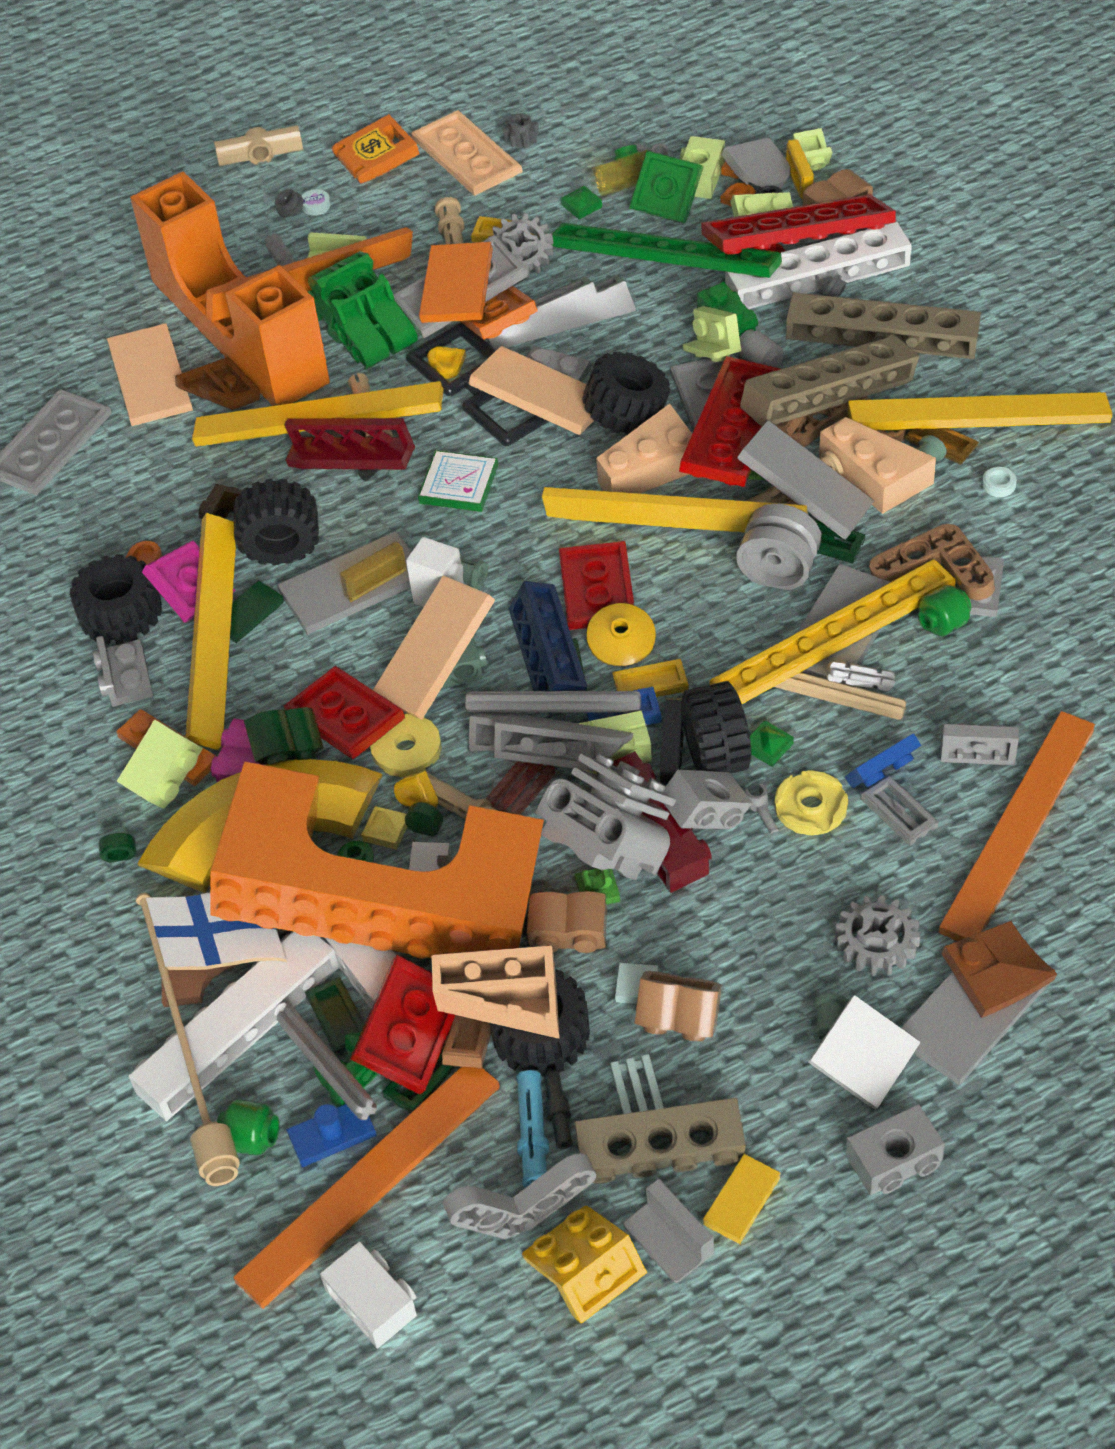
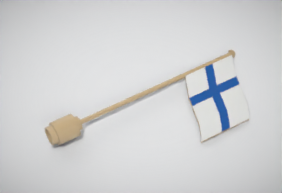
M140 893L136 897V903L142 907L203 1123L190 1138L198 1171L207 1184L211 1186L225 1185L237 1177L240 1161L230 1128L225 1124L210 1121L168 970H206L254 961L287 962L276 928L266 929L257 924L237 920L226 921L220 917L211 916L210 893L187 897H150L147 893Z

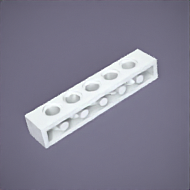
M898 222L886 224L882 229H868L781 252L782 263L770 278L725 272V283L732 291L738 293L742 303L748 309L792 298V293L807 294L818 291L828 276L833 278L837 273L842 276L841 279L848 283L910 266L911 243Z

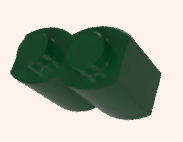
M313 708L269 710L259 712L244 720L255 762H267L268 765L288 760L315 759V753L324 749Z

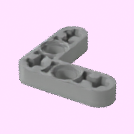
M573 1154L561 1160L514 1197L475 1186H465L449 1193L443 1200V1206L452 1225L507 1239L534 1228L594 1182L596 1172L586 1154Z

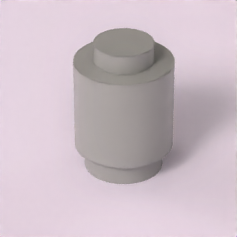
M747 330L740 336L741 351L739 353L743 359L776 368L781 365L783 360L782 347L762 332Z

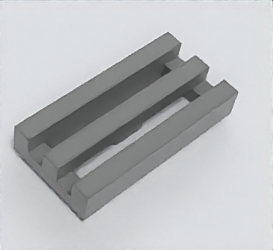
M890 775L861 793V800L909 846L914 844L919 837L923 838L926 836L928 831L938 828V821ZM887 787L923 823L919 825L905 812V809L897 801L892 800L883 789ZM874 795H876L884 804H882ZM888 808H890L910 829H908Z

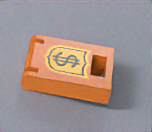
M390 114L337 142L332 147L334 155L338 157L339 161L351 175L357 178L360 184L381 176L420 154L417 143ZM394 135L400 140L396 144L392 141Z

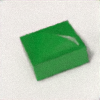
M584 185L562 197L561 205L580 220L602 208V199Z
M764 720L750 735L751 755L773 767L794 744V737Z

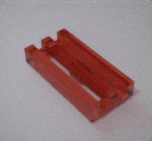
M517 761L485 799L491 802L492 807L498 811L521 815L555 775V767ZM527 767H529V768L525 771V773L519 778V780L514 784V786L508 791V793L503 797V799L496 805V803L502 798V796H503V795L507 792V790L513 785V783H514V782L518 779V777L524 772V770H525ZM536 773H541L510 811H507L506 809L522 792Z

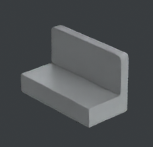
M657 1179L646 1188L647 1204L623 1222V1226L674 1283H678L714 1255V1237L660 1179Z

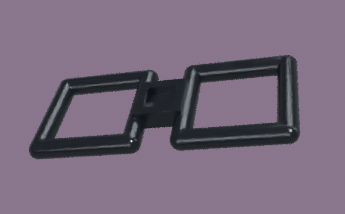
M463 323L453 326L406 355L407 362L430 382L441 381L443 393L446 396H452L464 388L469 390L474 396L463 402V411L504 446L512 445L549 422L535 415L507 432L479 408L494 399L495 396L469 385L470 375L483 363L449 382L423 359L427 357L431 349L444 347L459 337H462L488 359L496 350Z

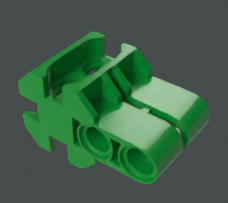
M359 251L309 277L308 285L313 291L310 290L308 293L314 298L318 321L323 318L328 324V335L335 342L342 343L357 363L361 362L365 366L363 369L367 370L389 358L390 353L394 355L417 343L418 336L410 320L395 302L389 281L383 273L378 278L373 271L374 261L368 253Z

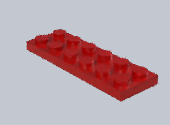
M868 194L702 222L701 233L725 254H738L745 248L767 249L774 243L796 244L799 242V239L803 238L824 239L828 237V234L832 233L853 234L856 232V229L861 228L882 229L885 224L896 223V210L873 195Z
M726 356L681 458L679 472L690 474L697 478L720 481L727 485L745 487L751 468L737 457L762 428L740 407L745 382L747 379L781 370V368Z

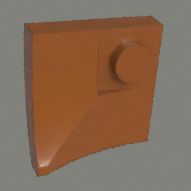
M1012 921L946 945L942 951V956L981 1018L1033 994L1054 981L1057 976L1056 971L1029 946Z

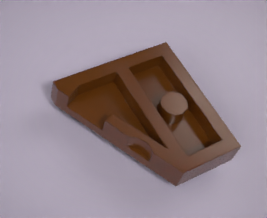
M229 357L175 376L176 386L179 389L231 410L260 400V390Z

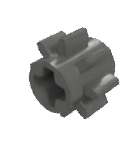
M518 113L511 116L509 121H505L506 128L503 129L504 141H511V147L526 148L532 143L537 142V135H539L538 122L532 123L531 116Z

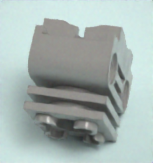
M581 753L578 761L599 772V774L596 775L574 767L571 774L591 785L592 788L565 779H557L548 786L535 811L537 815L547 820L541 835L554 843L569 846L580 860L591 867L601 870L615 868L621 875L633 880L637 879L642 868L656 875L668 852L670 836L663 826L644 816L642 812L667 820L670 813L648 800L651 798L674 806L676 799L664 793L666 788L664 784L650 778L648 783L645 782L644 777L638 776L640 771L629 764L620 761L617 767L612 765L613 761L611 758L598 753L596 758H592Z

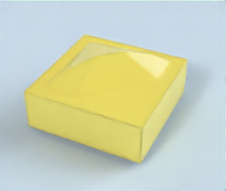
M375 806L361 834L363 842L397 850L407 829L405 823L406 814Z

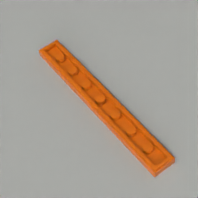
M407 227L281 267L306 291H310L312 289L308 285L309 277L359 251L368 253L374 261L373 270L407 259L411 256L413 231ZM264 272L207 289L206 317L212 322L230 317L225 292Z
M1063 711L1060 712L939 927L940 934L959 941L985 930L1092 736L1095 728L1094 723Z
M459 1068L233 1277L235 1283L264 1309L500 1088L499 1081L483 1068Z

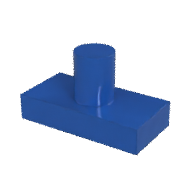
M330 1104L322 1105L315 1111L314 1118L286 1129L302 1168L377 1136L370 1117L368 1116L366 1120L358 1119L347 1104L338 1108Z

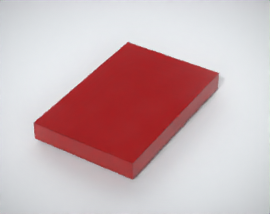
M625 541L559 548L569 630L587 628L592 617L606 606L618 603L634 605Z
M334 666L283 706L284 710L304 707L313 708L321 739L352 760L405 719L403 709L337 666Z
M399 955L393 958L350 1057L352 1061L420 1095L428 1085L455 1018L454 1014L438 1011L433 995L432 972Z

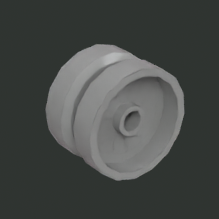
M779 503L764 505L756 509L749 518L745 535L737 550V564L742 573L756 584L783 590H793L803 585L809 577L813 566V559L817 555L821 543V531L817 523L807 513L793 506Z

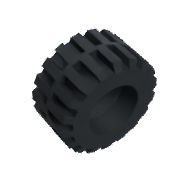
M613 352V355L607 353L602 358H598L593 366L583 393L584 408L587 413L591 414V418L595 422L601 423L600 426L612 429L615 433L620 434L622 432L628 435L664 408L670 394L669 379L665 378L666 374L663 370L658 369L655 363L647 361L645 357L636 356L629 352H626V354Z
M265 479L264 483L258 481L252 484V488H244L241 491V495L236 497L233 508L235 544L238 545V550L242 554H246V558L252 561L258 560V563L264 565L266 563L279 565L280 563H293V560L296 559L302 560L306 558L305 553L311 554L313 552L314 545H317L319 541L318 511L316 499L314 496H311V491L306 487L301 488V484L295 481L288 483L287 479H280L279 481Z
M116 554L115 557L111 558L107 555L97 562L95 560L89 562L87 568L82 567L78 571L79 577H74L71 582L70 597L79 625L85 635L89 634L90 639L97 641L96 637L103 636L106 644L109 645L111 640H115L116 645L123 644L126 638H130L131 641L137 640V634L140 632L145 636L150 632L148 625L155 626L158 623L157 616H161L162 602L157 589L142 573V570L147 565L143 560L137 561V558L131 555L127 558H124L123 554Z
M729 681L685 690L681 700L682 720L688 748L696 770L730 773L748 770L752 754L751 741L744 709L735 688Z
M555 970L560 1039L490 1023L494 1048H497V1054L502 1061L507 1059L508 1067L514 1071L520 1065L522 1071L536 1069L539 1070L541 1076H544L547 1069L550 1068L562 1072L564 1071V1062L567 1061L572 1066L578 1061L577 1052L583 1054L587 1048L586 1040H589L590 1029L585 993L581 987L577 988V981L571 976L564 979L563 971Z

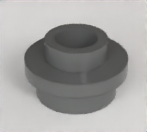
M292 189L282 191L275 199L276 211L281 217L295 216L303 206V197Z
M838 273L833 278L828 276L819 292L823 296L840 297L847 282L841 279L842 276Z

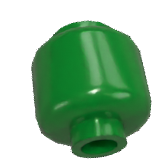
M944 585L921 598L918 614L919 622L925 630L930 631L934 635L946 636L968 623L971 611L970 599L963 590L951 585Z
M242 1099L234 1100L227 1107L226 1111L220 1112L217 1119L218 1123L225 1124L230 1128L237 1153L261 1155L268 1147H273L277 1141L280 1127L279 1118L277 1115H274L273 1109L266 1103Z

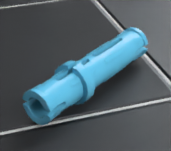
M525 1070L516 1076L521 1137L517 1142V1153L522 1157V1184L524 1188L547 1172L546 1155L549 1152V1141L544 1136L542 1076L540 1072L534 1070Z

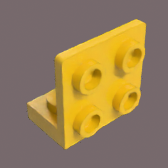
M587 1205L570 1213L565 1221L549 1233L537 1238L533 1245L522 1253L528 1264L557 1286L570 1313L581 1324L647 1273L629 1235Z

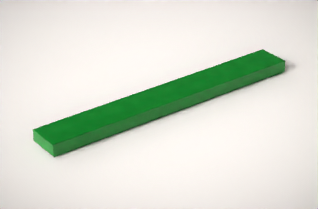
M562 223L552 233L553 244L551 245L557 248L770 278L782 263V254L774 251L745 248L738 254H725L713 243Z

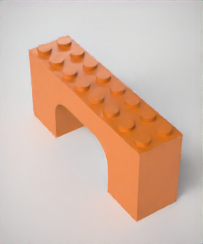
M184 171L130 197L152 282L225 357H229L260 390V394L272 406L294 403L330 383L314 298L280 265L225 292L230 317L214 322L206 317L207 289L245 278V276L237 268L227 251L221 233L215 202Z
M244 761L210 871L211 916L220 917L226 921L237 920L257 924L266 929L278 928L293 931L302 936L314 935L329 938L344 944L355 943L370 946L379 951L393 950L410 954L416 958H432L431 955L519 948L542 833L543 819L469 805L458 853L449 864L440 869L425 872L332 855L314 844L311 839L317 818L319 776Z

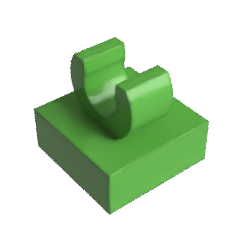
M596 868L575 873V881L579 892L603 893L606 896L607 905L621 902L612 869L601 870Z

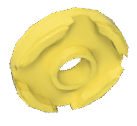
M404 714V720L370 746L374 763L391 776L406 777L425 771L426 767L432 763L434 764L439 759L442 749L439 730L432 721L426 718L421 720L410 714ZM405 740L415 743L409 750H400L396 747Z
M808 770L802 771L801 775L795 777L791 775L783 780L776 790L774 806L777 817L785 827L796 833L812 836L828 833L841 824L847 814L848 796L837 778L825 772ZM806 797H816L822 803L817 807L810 808L803 805L801 801Z

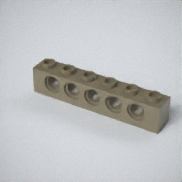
M792 293L787 314L786 339L857 347L895 335L916 353L975 359L981 312Z
M895 335L747 379L740 407L762 427L768 420L777 425L847 403L848 400H856L907 384L913 380L919 355Z

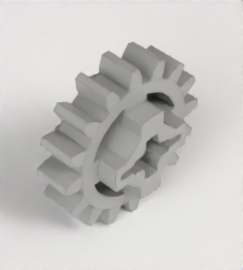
M527 213L523 215L522 219H518L516 214H512L511 222L503 218L501 219L502 228L495 226L492 228L493 235H496L526 268L528 274L526 278L530 277V271L533 269L535 272L540 273L541 263L549 265L548 255H553L554 253L553 245H551L553 244L552 234H548L547 224L540 226L539 217L529 221Z
M883 895L879 896L876 903H872L868 896H864L862 906L852 901L849 912L841 911L840 923L836 924L835 937H837V951H844L843 960L846 963L856 960L857 971H861L865 966H868L873 976L876 975L878 968H884L887 975H891L893 965L896 964L899 968L904 969L906 968L907 958L915 959L916 949L920 944L921 933H918L919 921L911 920L912 910L910 908L902 911L899 910V900L897 899L889 905L885 903ZM857 927V937L853 938L852 932ZM900 932L903 934L901 943L898 942V934Z

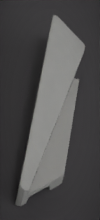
M618 275L595 286L593 281L584 276L534 299L538 312L530 315L529 319L524 323L513 324L503 329L499 336L488 340L495 350L501 346L507 348L636 311L625 280Z
M476 713L469 717V751H494V758L566 768L576 767L589 771L594 769L578 761L581 753L592 758H596L597 754L600 753L610 758L633 738V733L518 713Z

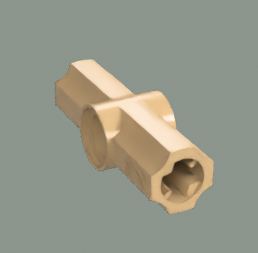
M298 125L266 131L261 127H254L249 129L245 136L214 142L219 166L249 160L257 165L258 162H270L274 155L303 150Z

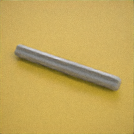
M638 691L468 692L465 696V708L469 713L640 711L641 695Z
M286 1007L284 1012H279L277 1014V1021L281 1024L282 1029L357 1118L366 1120L370 1114H375L377 1105L373 1102L371 1096L295 1008Z

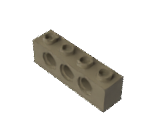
M737 1098L575 1121L578 1151L589 1157L596 1172V1178L592 1182L595 1184L614 1181L616 1175L632 1173V1176L635 1178L649 1177L657 1173L656 1169L673 1167V1170L676 1172L690 1171L698 1167L697 1163L714 1161L716 1166H726L736 1163L738 1157L745 1154L746 1144ZM703 1130L708 1132L712 1139L706 1144H697L691 1140L690 1135L695 1131ZM657 1136H664L672 1144L665 1150H656L649 1143ZM624 1142L631 1147V1150L624 1156H615L609 1151V1148L614 1143Z

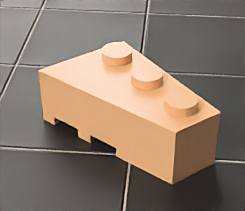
M668 404L596 458L598 484L603 491L641 494L689 475L679 472L681 458L692 433L671 404Z
M847 417L820 431L819 458H821L822 453L825 451H832L841 463L843 469L842 477L873 499L872 505L882 514L934 484L936 458Z
M552 946L431 955L433 995L438 1011L560 1039L555 963Z

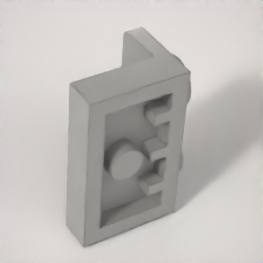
M103 636L96 637L98 650L92 651L97 671H103V675L97 677L102 697L109 695L112 707L153 697L141 639L107 647Z
M964 723L944 724L941 731V762L1015 765L1019 727L967 725Z

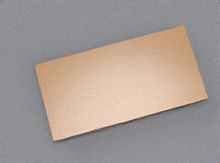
M459 110L411 133L412 139L474 196L522 173V166Z
M166 323L107 338L132 426L193 410L188 392L176 386L175 376L182 372Z
M503 346L499 347L470 375L469 385L578 435H581L594 421L591 418V414L586 412L585 404L582 400L587 384Z
M443 575L373 690L403 709L404 712L422 720L495 599L485 592Z

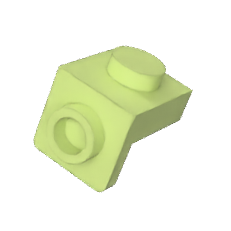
M822 128L793 134L792 140H799L812 171L820 170L829 164L832 149L826 146Z

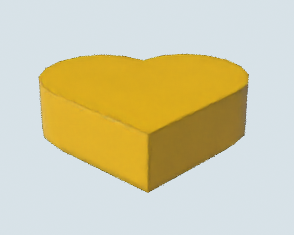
M435 347L428 352V364L436 369L444 378L451 379L460 373L466 352L464 349Z
M426 770L406 776L395 783L394 794L402 805L411 806L414 803L423 802L435 808L438 807V798Z

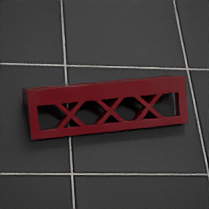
M287 418L284 424L293 443L285 460L288 466L293 468L405 470L415 449L414 442L403 418ZM299 430H305L314 437H301ZM325 430H334L343 437H334ZM354 430H363L372 437H363L354 432ZM383 430H397L399 437H392L383 432Z

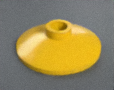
M618 603L602 608L592 617L587 627V644L590 651L599 661L608 665L628 666L638 663L651 653L655 645L656 630L652 619L644 610L631 604ZM625 627L627 628V631L624 633H617L615 631V628Z

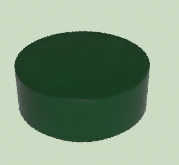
M423 802L412 804L405 816V823L411 831L431 837L438 834L444 821L442 814L437 808Z
M113 833L104 836L98 842L100 858L109 863L132 859L137 853L135 838L130 834Z

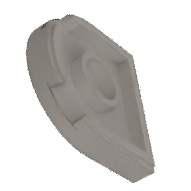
M770 138L724 147L721 154L739 179L747 185L751 182L761 187L773 185L782 188L790 175L788 161Z

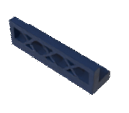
M523 581L509 607V612L533 691H586L588 686L555 584Z

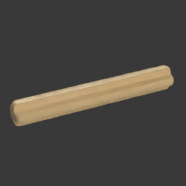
M801 672L774 686L897 720L902 719L906 710V701L904 699L843 683L831 682L827 679Z

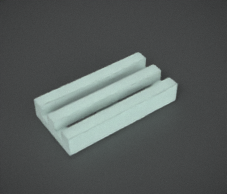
M649 1054L641 1056L639 1061H634V1058L626 1059L625 1064L619 1065L618 1061L610 1063L623 1114L632 1113L621 1074L624 1072L629 1073L639 1112L648 1111L637 1069L644 1068L654 1108H664Z

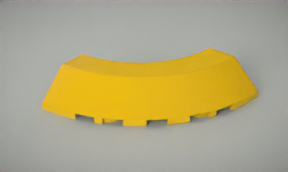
M307 759L288 760L271 765L264 764L266 766L319 776L317 818L314 831L338 834L352 839L383 776L379 772L338 761ZM241 772L220 780L184 804L161 827L148 844L137 863L138 866L206 893L210 886L211 867Z

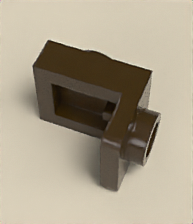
M215 484L207 499L202 501L199 507V518L202 520L205 514L209 513L226 519L228 514L233 512L235 499L238 495H241L242 490L236 487Z

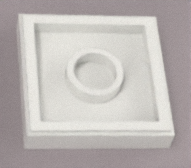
M854 995L850 998L808 1063L873 1109H877L920 1042Z

